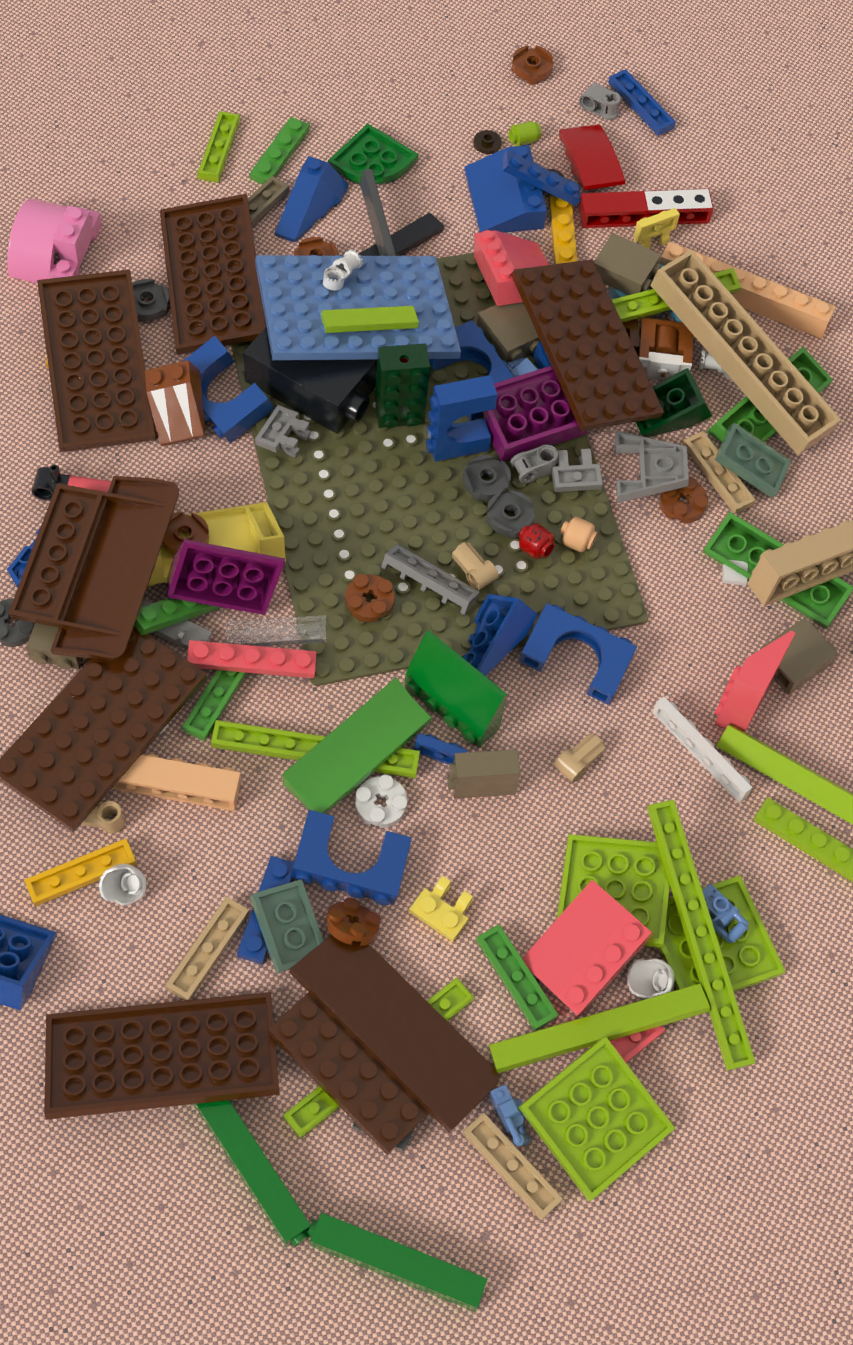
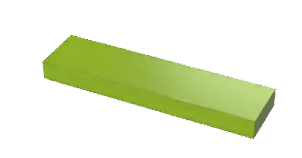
M219 111L197 173L198 179L219 183L241 121L240 115Z
M414 306L321 311L325 333L418 328L419 324Z

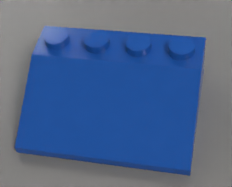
M530 145L507 147L464 166L479 233L485 230L507 233L544 229L547 209L542 190L503 171L502 156L507 150L519 154L534 163Z
M0 914L1 1005L21 1011L33 991L55 940V931Z

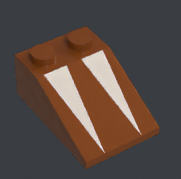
M189 360L145 370L146 392L160 445L165 446L205 437L200 370Z

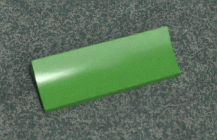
M804 347L789 358V361L818 394L833 381ZM747 396L706 431L721 442H723L729 427L733 423H736L763 442L776 432L775 428Z
M729 512L704 548L703 553L721 565L725 564L748 578L749 581L753 569L760 560V555L768 549L775 550L784 544ZM729 560L744 561L748 564V572ZM837 577L783 598L780 601L827 629L851 596L853 586Z
M395 677L282 774L283 785L308 810L326 814L431 722L432 717L413 699L397 677Z

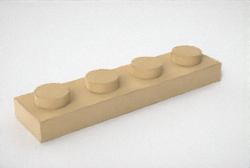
M704 431L684 439L682 445L687 446L689 455L734 515L755 504L756 499L740 478L714 460L718 450Z
M226 896L166 983V990L183 1000H191L250 914V910Z
M484 1112L463 1131L462 1134L541 1221L563 1200Z

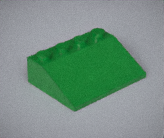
M428 630L424 634L405 673L404 686L409 694L419 697L431 712H437L442 716L444 722L449 727H455L460 731L467 742L470 744L474 743L481 748L500 728L507 693Z

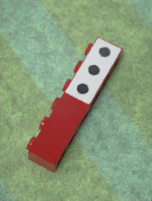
M709 188L581 193L578 208L582 228L636 226L637 221H640L642 218H648L676 208L680 214L677 225L710 223L714 209Z

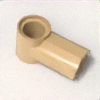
M463 542L452 552V558L466 573L467 581L474 589L479 591L499 578L498 571L493 563L489 560L484 561L469 542Z
M590 733L572 750H565L556 759L554 766L571 783H574L586 772L588 766L605 752L606 747L597 735Z
M106 801L99 803L81 825L103 828L108 833H117L123 829L125 819L118 803ZM109 815H117L112 820H106Z

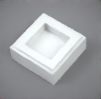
M729 560L748 572V564L746 562ZM723 564L722 583L747 585L748 578Z

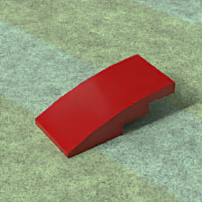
M600 124L559 130V138L565 145V155L571 162V172L583 190L625 184V178L616 153Z

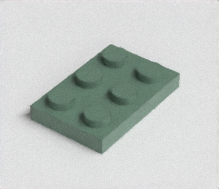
M736 423L729 427L714 459L771 498L777 495L791 463L790 459Z
M302 879L253 893L250 896L276 974L290 970L291 967L324 941Z

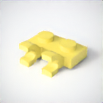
M673 208L668 211H662L657 215L645 217L637 221L634 241L636 243L640 242L642 246L650 249L651 238L659 235L661 246L669 243L670 231L676 229L680 215L677 209Z
M442 875L432 892L424 888L409 908V912L448 940L454 942L468 923L469 918L463 914L472 904L473 896L464 891L454 907L444 902L442 898L451 888V881Z

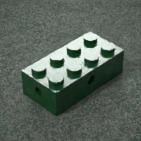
M426 343L378 347L375 393L378 428L425 424L430 374Z

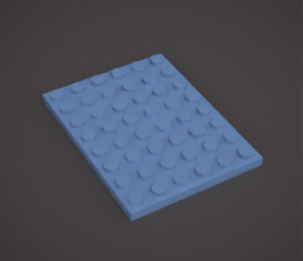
M256 255L255 265L272 360L377 359L378 347L423 343L427 345L429 359H460L461 349L436 256H361L360 258L363 259L362 267L352 271L351 275L344 280L342 289L334 291L324 287V271L336 259L343 258L344 256ZM414 306L419 324L418 328L325 333L321 311Z

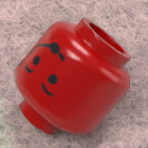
M538 523L524 526L518 535L520 538V549L536 560L547 558L555 548L554 534Z

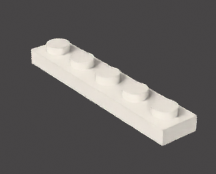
M664 696L659 699L652 713L739 803L744 801L753 788L749 780L732 767L730 760L722 756L714 748L713 743L697 731L694 723L686 719L673 702H669Z

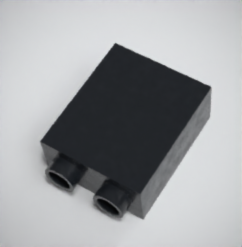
M267 326L243 352L245 382L250 385L256 383L264 393L336 434L340 432L349 420L358 423L363 418L370 402L368 397L376 388L377 359L272 360Z

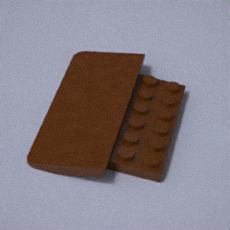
M113 476L108 492L57 483L8 612L9 616L13 619L58 627L51 648L53 655L111 661L123 656L179 497L178 486L173 482L125 476Z
M330 935L290 968L289 973L308 993L268 1029L267 1033L387 1156L429 1113L450 1133L497 1086L499 1082L498 1072L370 945L360 946L361 941H352L350 945Z

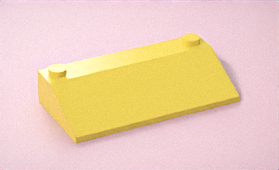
M267 502L194 513L202 517L208 525L209 544L285 558L286 562L284 535ZM180 532V537H188L190 533L184 534ZM162 546L148 586L167 582L168 573L175 555L168 553Z

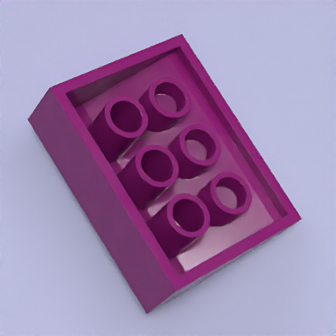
M552 366L495 383L494 386L498 394L496 408L483 411L491 442L500 461L510 460L521 452H527L542 445L553 446L586 435L588 431L580 430Z
M184 539L173 558L168 573L167 597L265 615L283 569L285 558Z

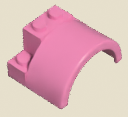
M33 198L26 200L15 217L10 234L7 255L9 277L37 283V280L80 275L79 268L91 240L95 241L102 225L100 212ZM55 251H57L59 259L57 264H54Z

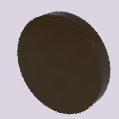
M491 130L478 132L473 140L475 149L483 154L498 152L502 144L499 134Z

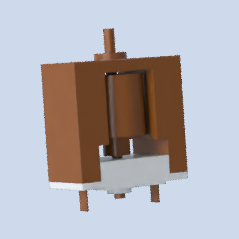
M642 317L639 328L640 347L638 357L648 379L666 380L686 368L690 371L693 353V334L682 322L669 321V318L659 320Z

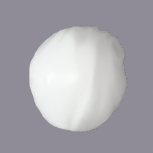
M119 863L105 870L100 877L101 880L98 885L101 897L105 901L129 905L143 897L146 892L147 882L144 874L139 869L129 864Z
M656 958L648 960L636 959L629 966L627 986L632 994L648 999L672 991L675 981L674 971L663 960Z

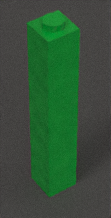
M230 1101L193 1104L284 1246L287 1248L293 1244L294 1247H297L309 1238L307 1233L309 1227H311L310 1223Z
M324 1213L320 1214L318 1220H312L311 1227H309L307 1233L311 1237V1247L476 1312L487 1278Z

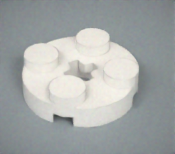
M382 775L370 778L357 789L355 809L357 815L365 824L370 826L372 824L379 826V828H389L396 825L403 818L407 808V794L403 786L396 780H393L391 776ZM378 797L387 799L385 807H382L381 804L377 806L374 804Z

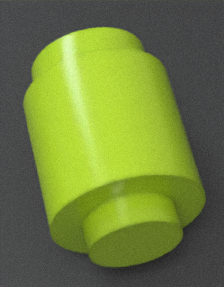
M533 121L512 125L508 132L509 140L514 146L535 143L541 138V127L538 122Z

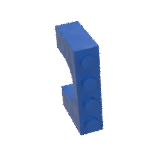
M473 320L455 327L461 349L460 359H429V363L435 371L455 362L467 360L483 366L488 374L491 375L494 384L514 378L509 371L507 363L500 359L494 345L487 341L483 330L477 327ZM478 412L466 416L470 421H473L484 415L483 412Z
M213 336L183 360H189L200 370L204 420L207 423L210 421L214 423L215 426L212 429L220 439L225 437L231 444L274 409L270 400L256 383H253L231 401L216 403L208 400L207 390L211 381L235 362L216 336Z
M491 375L434 386L433 396L430 397L432 410L428 412L430 425H427L429 439H426V448L428 453H432L435 462L489 451L491 436L484 418L462 423L453 422L465 415L496 408L498 394Z
M546 603L522 650L518 662L541 672L551 651L557 644L565 640L582 641L594 650L598 658V670L586 695L609 705L637 646L633 645L627 638H619L610 634L604 627H596L588 623L581 616H573L565 612L558 605Z
M309 810L290 877L295 878L296 881L302 879L303 884L314 883L321 885L323 889L328 891H344L353 898L360 899L366 897L373 899L379 905H394L398 896L412 837L386 831L377 863L371 869L362 873L345 872L331 861L327 849L335 816Z

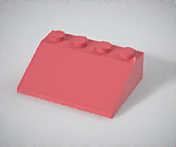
M496 230L474 233V258L496 305L522 303L523 301L511 274L514 269L549 265L539 244Z
M789 631L747 657L742 667L738 665L735 667L714 713L718 715L714 725L725 730L730 723L744 732L746 731L790 646L795 632Z
M591 880L522 959L528 969L577 1016L581 1017L654 934L596 882Z

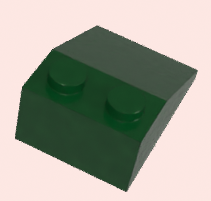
M686 368L653 386L654 392L664 411L662 416L637 421L636 424L643 437H650L692 427L710 418L712 414L691 372Z

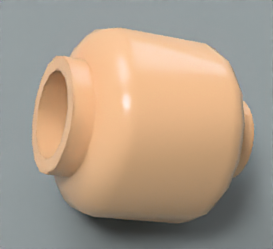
M574 517L570 522H564L560 534L563 535L562 541L565 546L578 552H584L586 549L590 550L598 532L595 531L593 523L580 517Z

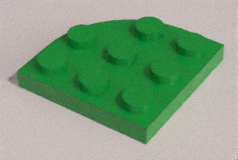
M367 123L328 160V163L339 174L358 184L361 182L364 169H372L376 184H383L395 181L406 173L418 161L419 154Z

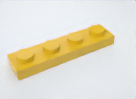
M550 197L549 209L554 264L577 261L572 204L558 197Z
M125 838L24 879L34 907L101 880L100 877L105 870L116 864L123 863L136 866L137 863Z

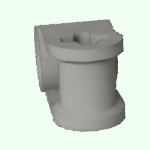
M592 83L580 96L579 104L584 110L592 112L605 120H614L618 117L619 110L617 107L621 101V96L617 92L604 88L597 83Z
M542 445L541 447L515 455L510 463L512 467L516 468L520 483H530L535 479L551 475L552 467L557 465L558 451L552 445Z

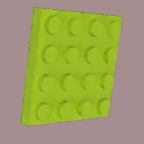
M568 834L557 918L588 883L593 880L654 934L644 946L664 948L670 884L657 842Z
M741 875L712 884L739 910V913L749 923L748 929L735 943H728L715 931L733 991L737 992L784 975L786 972ZM671 898L668 905L664 948L658 947L664 962L673 969L675 975L674 985L676 990L700 984L675 900ZM736 919L733 920L724 930L729 933L739 922Z
M606 1036L598 1040L518 1106L587 1201H592L675 1129Z

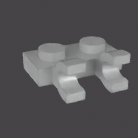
M277 405L256 436L255 443L275 453L281 448L286 454L296 458L300 451L296 447L299 443L298 439L288 437V435L293 431L299 438L307 441L311 435V431L307 430L310 422L299 420L298 412Z
M581 449V456L578 458L579 465L569 466L567 450H558L557 465L552 467L551 471L554 492L602 489L600 464H592L591 449Z

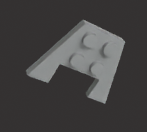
M615 430V453H639L640 480H617V503L688 486L687 446Z

